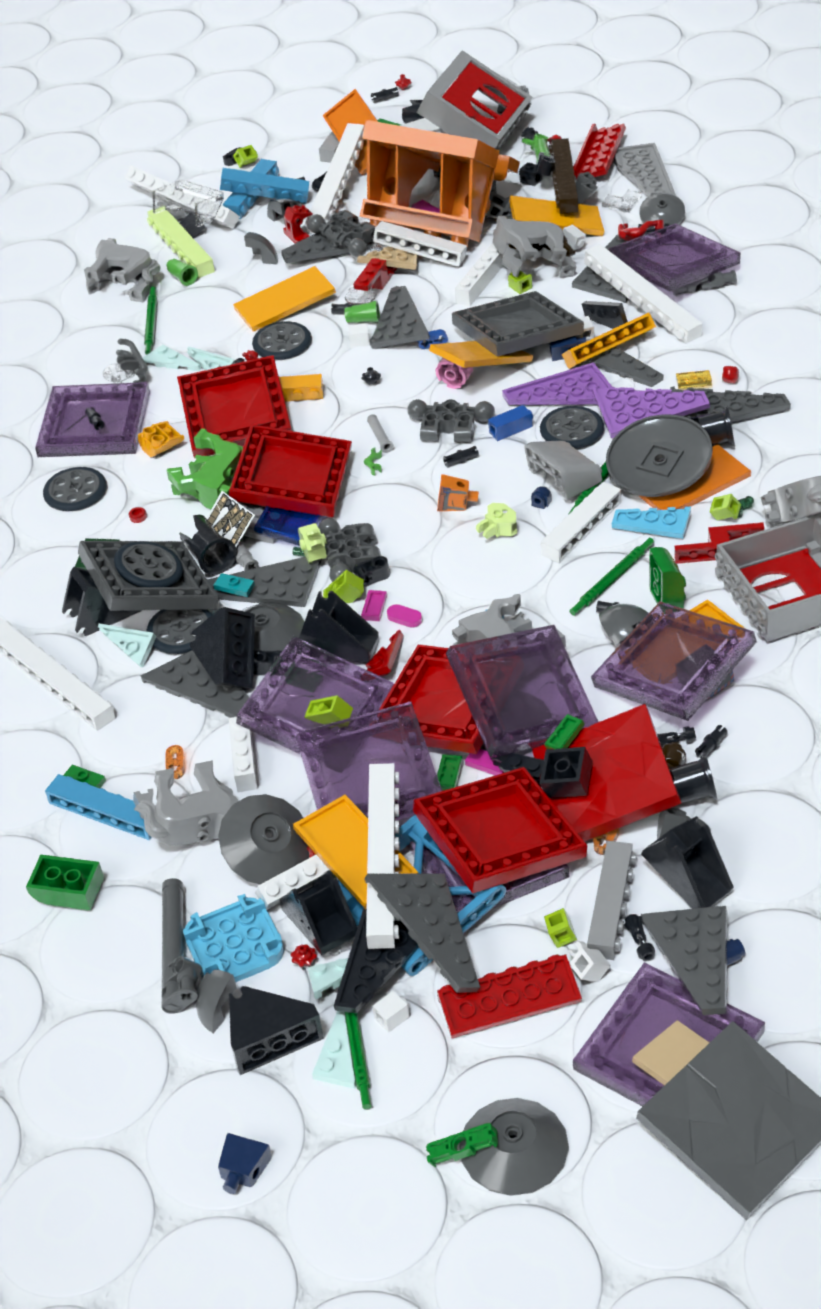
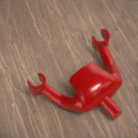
M646 221L639 228H628V223L619 224L618 236L626 241L639 240L644 236L649 227L655 226V229L664 228V221Z

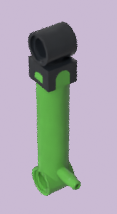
M536 133L533 140L523 138L522 143L530 145L531 149L535 152L537 160L535 168L537 173L543 176H550L555 160L554 156L550 155L547 142L549 138Z

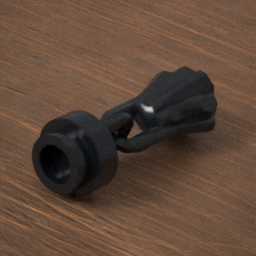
M689 726L683 727V733L669 732L657 734L661 746L666 743L677 742L685 738L686 743L696 739L694 728ZM673 736V740H668L667 737Z
M629 914L625 918L624 927L632 934L635 943L640 945L636 950L638 957L643 961H649L655 956V949L651 943H645L646 935L642 926V917L636 914Z

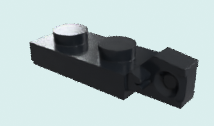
M493 752L490 758L493 765L499 766V769L503 770L504 773L525 767L533 779L540 782L544 760L506 752L505 755Z

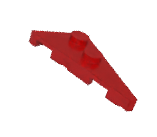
M397 630L389 638L391 643L386 649L381 647L370 662L366 664L368 669L356 675L359 683L381 675L386 676L391 672L404 636L401 630Z

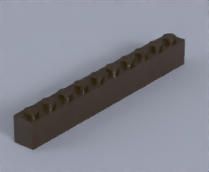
M569 138L551 139L552 145H549L550 155L554 156L555 160L552 177L556 208H559L560 214L578 213V197Z

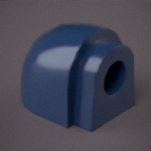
M545 486L537 487L531 494V506L545 509L552 501L551 491Z

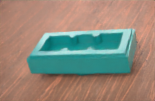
M221 573L214 583V590L248 597L255 586L254 580Z

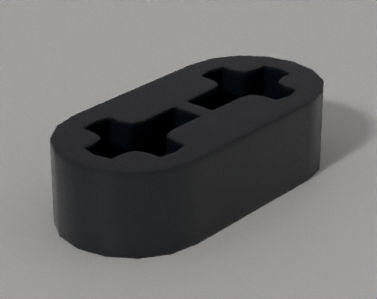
M242 147L235 148L223 156L225 166L236 164L233 155L237 149Z

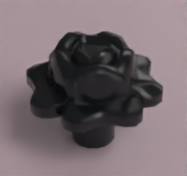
M527 127L522 132L521 137L533 140L538 131H535L532 127Z
M369 367L367 372L362 374L361 380H364L369 385L375 384L380 380L381 373Z

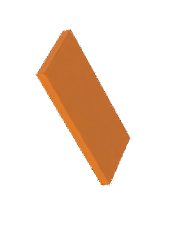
M356 89L322 115L339 142L348 123L361 124L365 127L366 120L378 122ZM364 140L363 148L359 152V158L355 161V166L362 176L367 172V140Z
M717 444L712 447L713 454L708 469L694 484L670 495L639 497L652 508H657V510H668V507L685 509L684 507L693 506L750 477L751 470Z

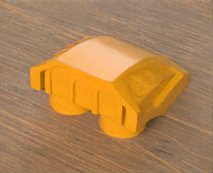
M168 421L145 427L143 432L138 434V442L141 449L149 457L158 455L184 440V435L179 434Z

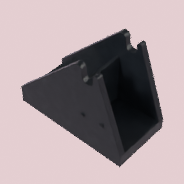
M73 566L69 574L61 612L65 614L68 609H71L69 615L72 618L78 616L75 627L76 633L81 628H85L83 634L88 636L99 631V624L113 625L142 611H110L88 570Z
M319 591L313 609H309L296 645V654L370 662L379 643V632L336 593L329 591L328 598H324L322 592Z
M227 607L220 608L191 632L196 638L190 643V648L216 685L222 684L242 688L243 690L253 689L255 614Z
M698 816L673 827L642 850L641 855L692 909L714 907L731 894L734 888L710 829L706 824L703 826L699 825Z
M330 870L324 872L313 882V887L300 894L294 888L279 901L282 911L321 955L355 937L357 931L356 923L337 878L333 879Z
M247 986L241 987L242 996L240 998H234L233 994L229 993L230 1044L239 1075H243L324 1039L320 1016L315 1005L312 1003Z

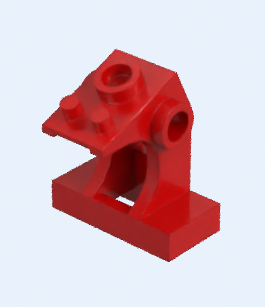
M297 205L287 207L285 211L286 227L283 228V232L294 244L309 237L300 227L304 218L313 215L305 205H302V207Z

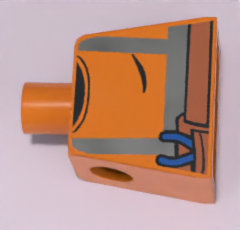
M441 474L437 511L466 510L467 501L478 502L479 491L468 490V480Z

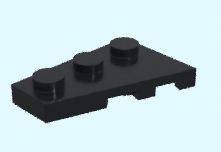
M584 301L581 304L585 316H588L591 321L611 329L628 322L622 303Z

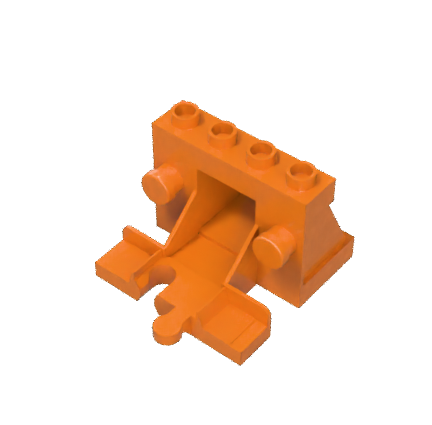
M366 120L362 139L367 140V199H363L359 217L370 220L369 223L374 226L384 221L408 229L424 231L423 233L439 238H441V235L451 236L450 241L467 245L468 247L469 240L480 242L485 215L491 205L489 197L493 180L504 181L507 177V172L518 173L520 161L510 156L500 155L499 150L478 139ZM441 166L440 213L410 208L409 202L413 188L428 169L439 172V167Z

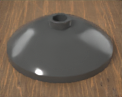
M656 193L647 197L642 202L639 215L643 223L646 221L663 220L664 224L669 223L670 229L678 226L684 219L685 206L682 200L673 194Z

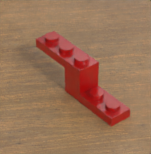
M372 258L353 283L354 289L369 291L370 288L383 290L397 270V267L387 266L386 260Z
M764 523L708 527V542L674 545V561L676 564L716 560L715 553H717L718 544L763 531Z

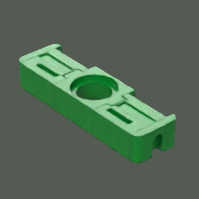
M486 1123L430 1142L426 1146V1151L430 1153V1155H427V1162L436 1167V1164L451 1159L456 1161L474 1155L476 1151L492 1145L497 1147V1129L492 1124ZM466 1140L465 1147L462 1150H458V1144Z

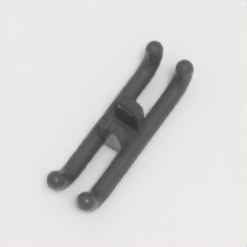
M118 339V344L128 346L132 353L126 350H117V363L122 370H134L135 375L139 378V380L133 381L134 386L144 385L146 383L144 374L147 373L148 367L136 345L128 339Z

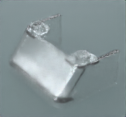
M185 180L176 181L152 190L154 214L164 210L172 214L178 213L180 210L192 211L195 214V227L210 224L214 221L224 200V192Z

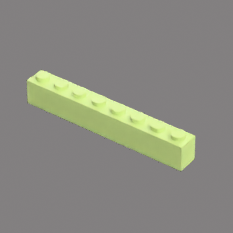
M164 206L147 211L148 225L153 227L155 233H158L161 239H164L166 245L171 247L173 253H176L180 260L182 259L184 263L196 267L198 278L215 272L212 258Z

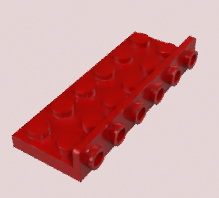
M595 123L591 125L573 166L576 179L579 173L589 172L594 177L608 173L626 130L624 123L614 124L608 128L602 127L599 130Z
M558 954L552 955L543 961L534 960L518 968L516 966L509 967L504 972L497 974L495 972L488 973L478 979L480 988L477 992L456 993L450 984L437 990V999L441 1004L451 1039L582 1002V997L566 954L561 956Z

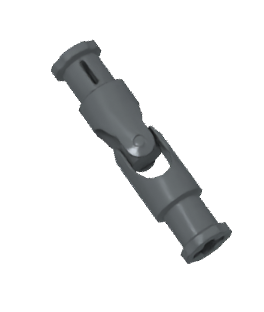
M731 270L727 273L718 272L686 278L684 281H672V293L677 295V293L681 292L690 293L722 287L724 284L729 283L736 284V272Z

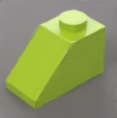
M345 570L323 590V597L328 598L329 591H333L344 602L352 603L362 596L364 580Z
M338 695L311 700L304 717L331 727L343 726L348 724L353 707Z

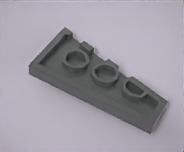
M617 347L593 361L598 368H604L605 372H616L623 378L631 377L634 382L653 387L664 380L662 373Z

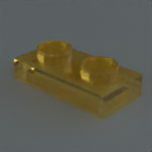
M709 370L676 373L678 389L712 386Z

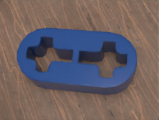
M438 329L428 332L430 339H426L425 343H423L424 340L417 342L421 349H429L430 344L447 343L448 336L444 330Z

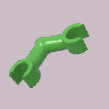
M376 447L372 448L371 454L364 459V464L370 468L371 475L375 476V470L382 473L381 465L373 463L375 459L382 457V450L376 453Z

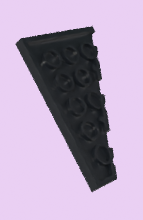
M363 908L334 1002L335 1011L357 1014L419 948L417 942L409 936V930L401 920L395 921V925L399 926V939H395V948L368 949L366 938L367 909Z

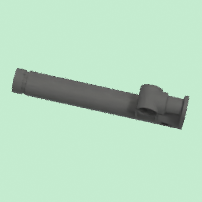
M170 878L162 883L161 1008L166 1013L175 1014L185 1009L198 998V992L194 989V984L200 976L201 965L183 957V883L179 879Z

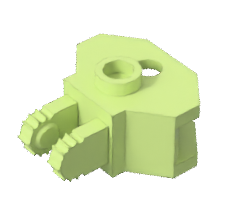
M491 503L487 506L488 513L485 515V519L476 525L477 532H483L482 535L486 539L494 535L497 537L513 536L517 534L516 512L504 503Z
M316 523L298 528L300 548L304 551L308 563L321 558L326 559V538L324 533L321 534Z

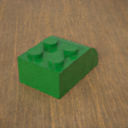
M649 548V590L661 613L666 614L684 609V601H686V594L684 592V587H686L685 577L682 576L678 565L666 548Z
M40 854L26 885V890L31 897L43 904L91 910L104 875L100 863L97 861Z

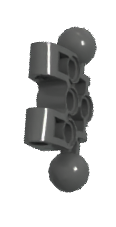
M347 210L331 215V221L328 223L318 214L311 215L307 221V227L312 233H321L334 246H341L344 249L348 248L349 253L354 257L363 256L366 253V244L373 241L376 226L369 222L358 224V216Z
M416 399L409 403L407 413L414 420H422L420 428L421 441H438L440 434L444 432L447 434L454 433V442H472L475 429L474 416L481 422H488V419L494 417L495 408L487 401L479 402L475 407H469L468 403L461 405L460 402L449 399L441 404L434 402V405L430 406L423 400Z
M333 518L323 519L319 523L318 528L321 534L324 533L327 542L325 550L331 568L329 577L332 582L345 570L352 573L357 564L381 556L380 549L377 546H373L377 538L371 524L346 525L340 530L339 523Z

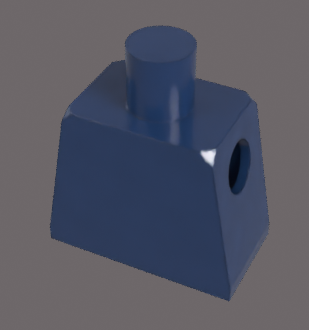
M576 336L550 342L549 347L552 361L563 360L562 354L586 342V337L576 338Z
M227 1133L218 1163L220 1176L225 1180L222 1186L224 1191L235 1194L239 1184L252 1187L272 1159L269 1144Z

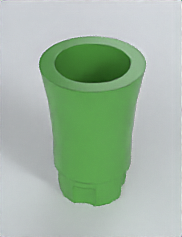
M174 258L166 264L170 274L185 286L192 285L198 277V271L195 266Z
M377 300L345 308L347 323L379 321L380 308Z

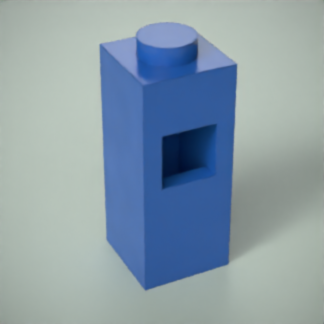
M521 405L488 419L489 433L497 441L529 429L533 427V414L531 410Z

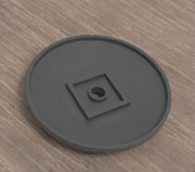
M671 414L649 416L631 423L614 437L607 450L606 466L614 483L629 493L646 497L670 495L684 490L702 477L712 459V443L707 431L694 420Z

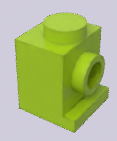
M251 144L237 149L233 157L239 168H242L245 165L254 163L258 155Z
M520 270L518 277H515L511 272L508 276V287L518 294H522L532 289V275H527Z
M732 494L714 497L709 512L716 520L730 517L737 519L741 503Z
M564 908L544 916L549 936L557 948L577 940L571 920Z

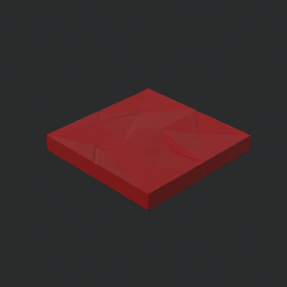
M274 355L177 376L194 457L196 455L209 456L215 454L211 448L199 449L195 447L194 437L202 428L206 429L209 433L220 435L225 441L236 443L244 447L251 424L292 431Z
M251 424L229 489V496L237 502L334 517L351 453L352 441Z
M418 644L368 727L372 738L477 754L524 669L521 657Z
M646 704L581 729L568 748L585 747L593 761L587 796L550 798L584 842L681 804L682 802ZM544 744L533 748L534 758L544 760L545 751L549 749H546Z
M525 767L414 799L413 802L414 814L472 893L586 857L588 845Z

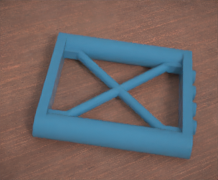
M416 815L399 827V833L395 834V837H399L398 851L403 850L412 841L415 843L414 868L419 874H422L424 845L458 874ZM338 880L354 921L358 926L364 907ZM502 884L476 893H472L467 886L449 887L451 895L473 894L476 897L457 914L463 933L504 897L506 888ZM418 948L401 968L410 976H414L431 963L433 959L429 960L423 951Z

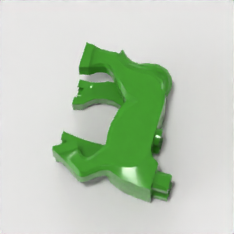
M202 428L194 437L195 447L199 449L211 448L214 450L215 455H196L194 457L196 461H191L188 464L190 475L185 476L182 467L167 468L168 480L172 483L173 495H192L199 499L202 505L211 510L222 491L229 495V489L243 447L236 443L225 441L220 435L209 433L206 429Z

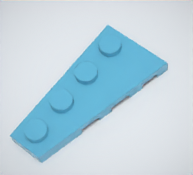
M691 506L684 507L685 509L668 507V510L649 508L647 511L619 509L615 511L611 523L612 528L683 539L691 513Z

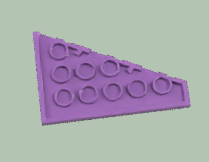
M593 362L502 390V396L509 405L597 404L592 387L608 389V387L612 386Z
M592 387V392L611 438H614L626 426L642 418L662 414L685 416L710 408V403L704 391L692 392L684 390L683 392H672L669 389L653 390L648 388L643 391L627 387H608V389Z

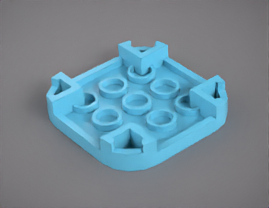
M245 894L237 896L238 901L200 917L197 912L190 916L191 920L183 929L194 962L201 965L200 975L202 978L206 972L210 974L216 969L234 975L236 983L272 968L282 959L284 948L281 935L278 933L261 898L255 899L246 897Z

